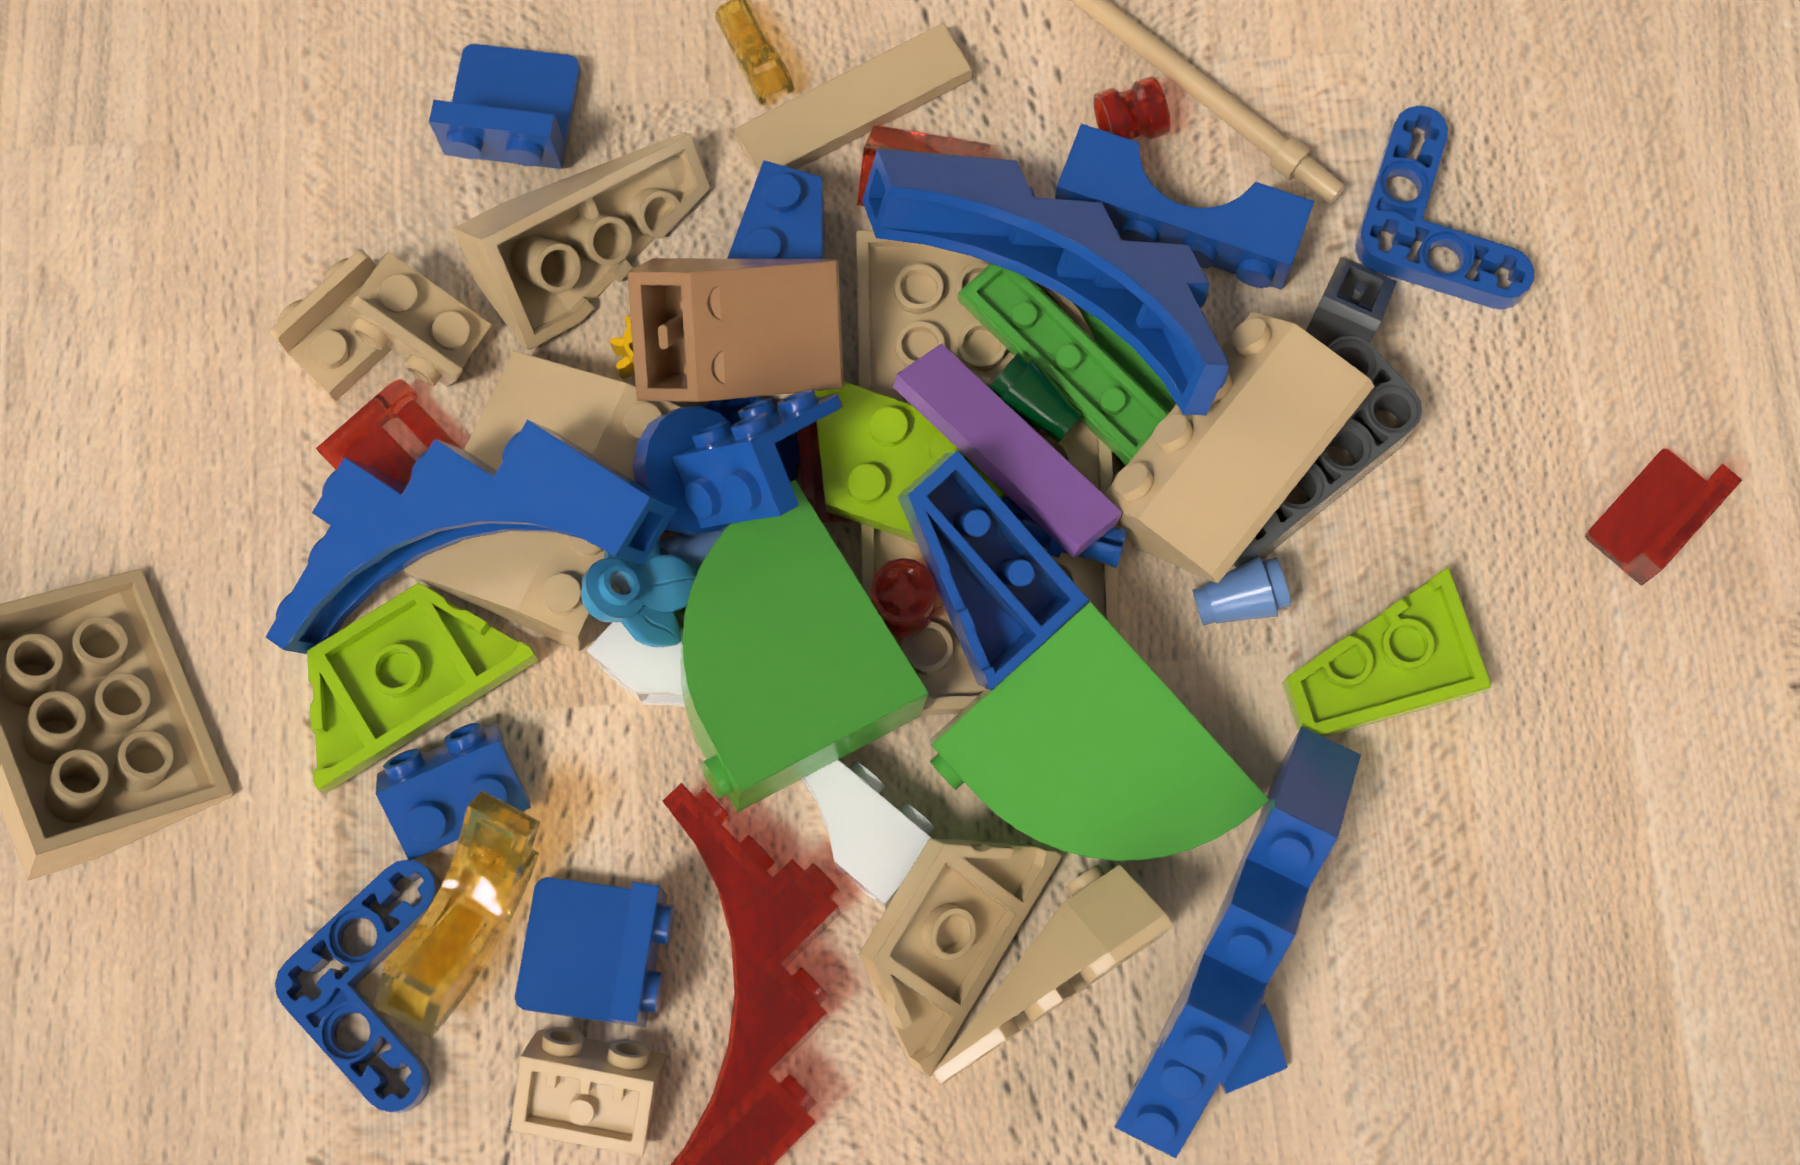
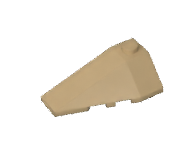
M683 132L503 202L454 227L453 230L477 285L523 348L531 350L581 323L595 308L592 303L614 280L621 282L627 275V272L633 269L631 263L655 238L662 239L710 190V186L691 134Z
M1096 865L1066 886L1072 897L1064 901L933 1071L932 1075L939 1086L1151 945L1174 926L1167 914L1121 865H1118L1106 874L1099 865Z

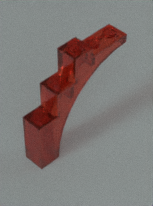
M680 783L662 802L695 843L717 887L731 938L735 993L728 1048L711 1100L685 1147L670 1165H778L819 1124L809 1113L818 1102L790 1073L781 1082L773 1073L830 1018L828 1012L820 1005L829 996L828 993L803 967H800L793 975L785 968L841 914L839 906L832 900L840 890L816 864L812 863L804 871L793 858L772 877L767 870L775 864V861L749 834L739 842L722 825L730 815L719 802L704 788L694 796Z

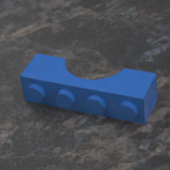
M1082 123L1060 176L1055 194V199L1102 202L1115 229L1118 230L1120 237L1124 241L1189 245L1201 268L1215 267L1236 274V277L1241 282L1256 288L1271 286L1282 290L1293 264L1314 204L1312 200L1255 182L1237 199L1221 206L1196 208L1179 204L1161 194L1147 178L1141 164L1139 142Z

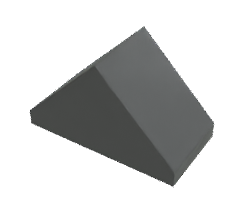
M1340 257L1306 332L1327 347L1332 341L1342 336H1356L1370 343L1382 322L1397 281Z

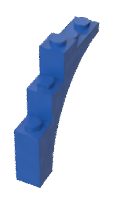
M877 149L862 199L876 238L924 244L969 255L1016 272L1064 296L1102 321L1135 349L1163 381L1183 415L1207 416L1218 389H1221L1226 382L1229 363L1206 321L1204 312L1200 309L1207 300L1209 282L1189 245L1121 240L1120 234L1115 229L1102 202L1035 197L1034 191L1028 186L1017 160Z
M527 420L521 431L508 441L503 451V461L498 470H495L466 450L437 439L433 440L428 451L424 452L415 462L411 472V480L406 487L378 468L344 457L338 469L325 481L322 496L312 511L314 515L329 524L330 527L325 536L313 546L308 557V565L292 592L279 604L276 611V619L265 637L285 651L307 654L309 649L337 633L347 617L383 582L421 557L470 538L509 531L560 533L583 539L615 556L644 565L677 508L559 433L530 420Z
M1302 726L1300 727L1274 775L1267 794L1269 801L1263 805L1248 845L1208 936L1160 1036L1120 1110L1114 1128L1175 1159L1177 1158L1219 1083H1225L1252 1037L1267 984L1296 936L1309 888L1338 839L1361 754Z

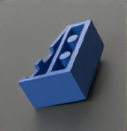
M763 160L727 259H825V204L822 177Z
M958 450L945 453L897 496L979 686L989 690L995 688L1090 601Z

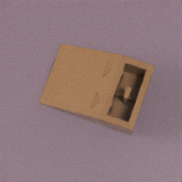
M653 258L627 272L637 401L704 402L790 394L808 389L822 391L842 389L844 387L839 259Z

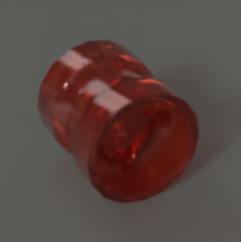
M1154 76L1137 80L1133 83L1131 89L1122 92L1110 88L1094 94L1093 106L1098 129L1130 140L1141 136L1152 140L1170 133L1171 124L1168 104L1162 87Z
M905 558L889 561L879 568L872 580L871 598L873 605L893 636L909 637L919 634L929 626L935 615L937 587L934 576L928 568L916 560Z

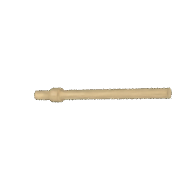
M1070 0L1272 159L1270 166L1288 180L1296 177L1330 205L1342 194L1346 185L1310 158L1312 150L1294 136L1287 140L1111 1Z

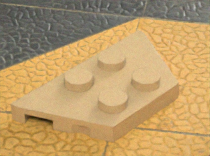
M929 838L859 952L860 959L911 1066L931 1077L1062 856L1059 853L1041 845Z

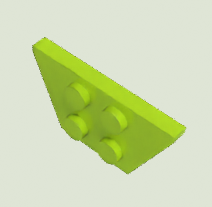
M844 382L842 389L815 391L817 398L838 394L843 405L842 408L817 420L827 512L917 543L897 496L945 453L956 450L959 451L1000 499L1006 495L911 404Z
M418 582L307 651L308 681L313 686V700L310 704L311 731L315 733L317 769L313 770L315 786L322 793H328L539 661L537 656L528 645L508 637L491 627L483 619L465 609L458 608L440 594Z

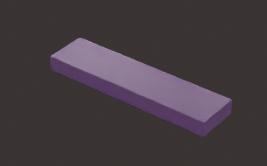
M942 343L897 373L893 388L1073 558L1077 557L1117 525L1123 512Z

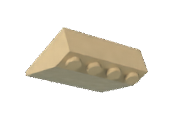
M513 351L464 450L495 470H498L503 461L502 455L508 441L521 431L527 420H530L559 433L635 482L633 462L636 445L648 423L660 415L682 407L669 401H637L636 387L631 384ZM509 531L465 539L421 557L406 567L404 573L580 651L595 619L586 610L581 599L582 579L585 572L596 561L604 558L605 550L583 539L560 533Z
M142 569L0 604V809L28 881L99 858L231 798L233 794Z

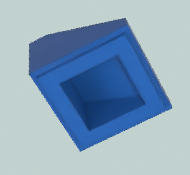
M1266 1003L1261 1004L1252 1037L1225 1083H1221L1225 1094L1288 1068Z

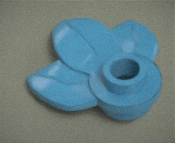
M659 540L644 565L605 551L604 558L596 561L585 572L582 579L581 599L586 610L594 618L603 622H621L636 641L651 647H670L681 642V631L674 612L687 606L690 590L698 572L690 563L677 556L661 555ZM610 583L614 584L621 594L615 592Z

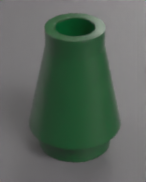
M1019 352L989 387L1026 423L1049 435L1057 443L1062 440L1082 415L1069 402L1035 358L1030 362Z

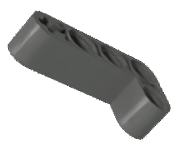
M1342 336L1332 341L1328 346L1329 349L1366 375L1375 386L1326 447L1345 449L1353 458L1354 465L1341 466L1336 464L1329 458L1325 448L1296 485L1304 491L1307 502L1304 504H1293L1284 500L1232 566L1238 567L1257 556H1260L1261 560L1396 453L1420 422L1422 406L1419 397L1373 345L1365 339L1356 336ZM1385 410L1391 412L1398 419L1400 427L1388 428L1377 421L1374 411Z

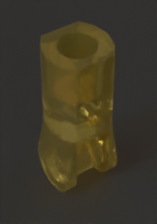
M731 0L720 5L716 11L715 19L758 106L766 104L765 97L783 89L786 94L794 92L793 82L788 69L774 47L752 1ZM770 62L771 69L757 75L755 74L753 68Z

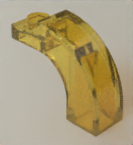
M483 790L471 801L467 807L454 858L446 878L418 925L385 961L374 1007L429 1038L436 1034L480 975L522 899L539 856V852L532 848L540 821Z

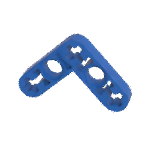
M1417 105L1407 108L1396 119L1385 145L1356 237L1355 251L1358 259L1365 267L1377 273L1489 308L1503 310L1515 306L1522 300L1534 281V268L1529 258L1523 252L1503 244L1422 220L1447 141L1448 126L1442 115L1430 107ZM1413 128H1420L1424 131L1423 138L1425 141L1416 160L1405 158L1412 141L1411 132ZM1397 176L1411 180L1416 186L1417 197L1406 202L1392 198L1387 192L1386 181ZM1381 231L1392 234L1391 244L1393 246L1389 252L1378 249L1379 239L1377 238ZM1413 241H1421L1422 244L1414 257V262L1407 260L1412 250L1410 247ZM1436 247H1445L1452 250L1458 256L1460 262L1459 269L1451 273H1443L1434 269L1429 262L1428 251ZM1475 258L1481 262L1475 270L1478 272L1473 280L1466 278V275L1471 269ZM1498 268H1504L1509 271L1508 280L1511 284L1507 289L1496 286L1498 278L1494 274Z
M412 860L397 861L383 870L283 964L278 971L275 981L276 995L283 1007L370 1104L379 1110L392 1113L411 1111L421 1104L428 1094L430 1086L429 1070L424 1061L360 992L356 985L424 923L440 904L442 888L436 873L422 863ZM406 877L416 881L422 877L424 881L417 889L423 897L419 904L414 906L404 901L389 913V915L399 920V924L393 930L385 917L370 909L371 904L376 900L386 908L391 906L401 895L400 888L396 885L401 878ZM367 919L376 928V943L371 951L365 955L351 956L343 946L342 938L344 931L352 922ZM326 946L333 958L349 967V971L343 976L340 970L330 968L317 982L318 988L322 991L317 999L305 995L297 998L296 993L302 987L300 980L297 978L300 972L304 970L316 974L331 962L328 958L320 955V952ZM359 1013L369 1023V1039L364 1047L356 1052L348 1053L341 1049L336 1041L337 1025L349 1014ZM386 1041L391 1045V1049L381 1053L379 1056L393 1069L403 1070L408 1066L411 1071L405 1080L406 1086L410 1089L405 1097L393 1093L385 1097L382 1090L389 1082L377 1066L368 1065L364 1073L358 1068L360 1064L375 1057Z

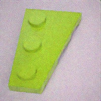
M1449 567L1439 572L1405 598H1401L1385 609L1379 616L1351 635H1347L1290 674L1282 682L1297 730L1299 731L1302 726L1323 737L1481 694L1492 687Z

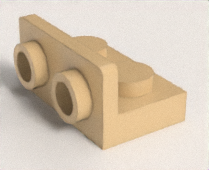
M362 249L356 251L350 258H344L336 262L327 271L323 282L303 300L294 301L282 311L277 324L270 330V334L284 352L334 401L341 397L392 350L387 345L382 350H378L362 341L350 330L353 322L342 315L376 267L371 257Z
M389 251L382 257L342 314L353 322L350 330L358 338L378 350H382L385 345L389 346L407 359L403 367L409 373L433 387L438 381L447 387L458 379L463 372L462 367L492 325Z
M565 1027L537 1030L520 1056L510 1131L643 1157L649 1142L657 1083L665 1067L666 1055L650 1051L645 1044L633 1040H618L608 1043L584 1038L579 1031Z

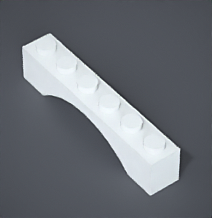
M679 611L674 612L681 631V642L677 645L670 647L644 645L636 641L621 622H612L587 649V652L600 669L643 705H671L685 708L680 668L684 616ZM836 760L802 778V781L815 799L830 836L836 869L882 909L886 910L927 841L931 838L929 835L935 827L909 804L905 803L898 810L879 793L885 787L884 784L862 764L855 761L848 768L841 761Z

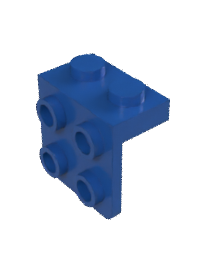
M482 44L467 45L462 51L452 102L433 100L429 123L444 155L465 159L513 163L523 166L562 169L581 72L578 60L574 56Z
M808 389L780 400L777 403L778 406H776L774 398L764 399L739 410L738 414L741 421L731 427L728 421H723L692 434L691 437L695 445L672 456V459L685 488L687 504L696 515L700 527L706 528L781 516L799 506L774 443L842 408L843 405L839 395L832 394L817 398L814 389Z
M551 877L540 879L536 883L533 892L515 992L516 1004L526 1011L646 1028L648 1012L657 1013L663 989V972L655 970L659 945L669 944L673 928L674 905L666 904L668 895L658 885L632 882V888L630 889Z

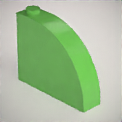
M796 480L791 481L790 484L799 506L781 516L731 523L709 550L698 570L690 590L684 615L680 668L681 688L686 713L693 734L706 760L701 762V768L710 788L718 798L727 795L737 813L920 717L929 694Z
M1090 601L992 690L985 689L930 739L931 746L938 752L930 760V763L955 790L966 783L995 814L1015 829L1061 851L1088 858L1114 861L1146 860L1188 851L1215 840L1239 826L1269 801L1265 794Z

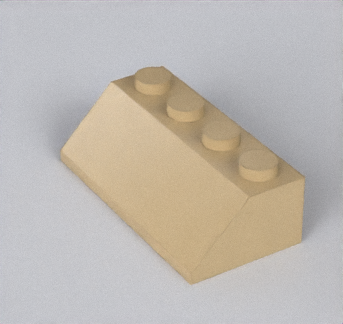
M1256 312L1249 314L1245 321L1234 330L1231 338L1221 349L1229 363L1228 375L1224 386L1218 389L1207 416L1183 415L1176 404L1166 418L1156 426L1153 434L1127 466L1116 475L1114 482L1104 493L1123 512L1116 526L1120 529L1121 527L1127 528L1125 537L1134 548L1217 584L1375 387L1366 375L1296 323Z

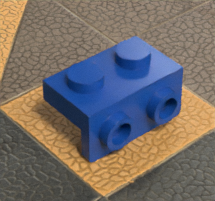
M477 722L464 725L448 734L444 739L445 744L422 754L419 749H411L392 757L383 765L384 770L377 774L376 796L408 860L418 858L531 808L527 792L503 744V734L497 722L484 727Z

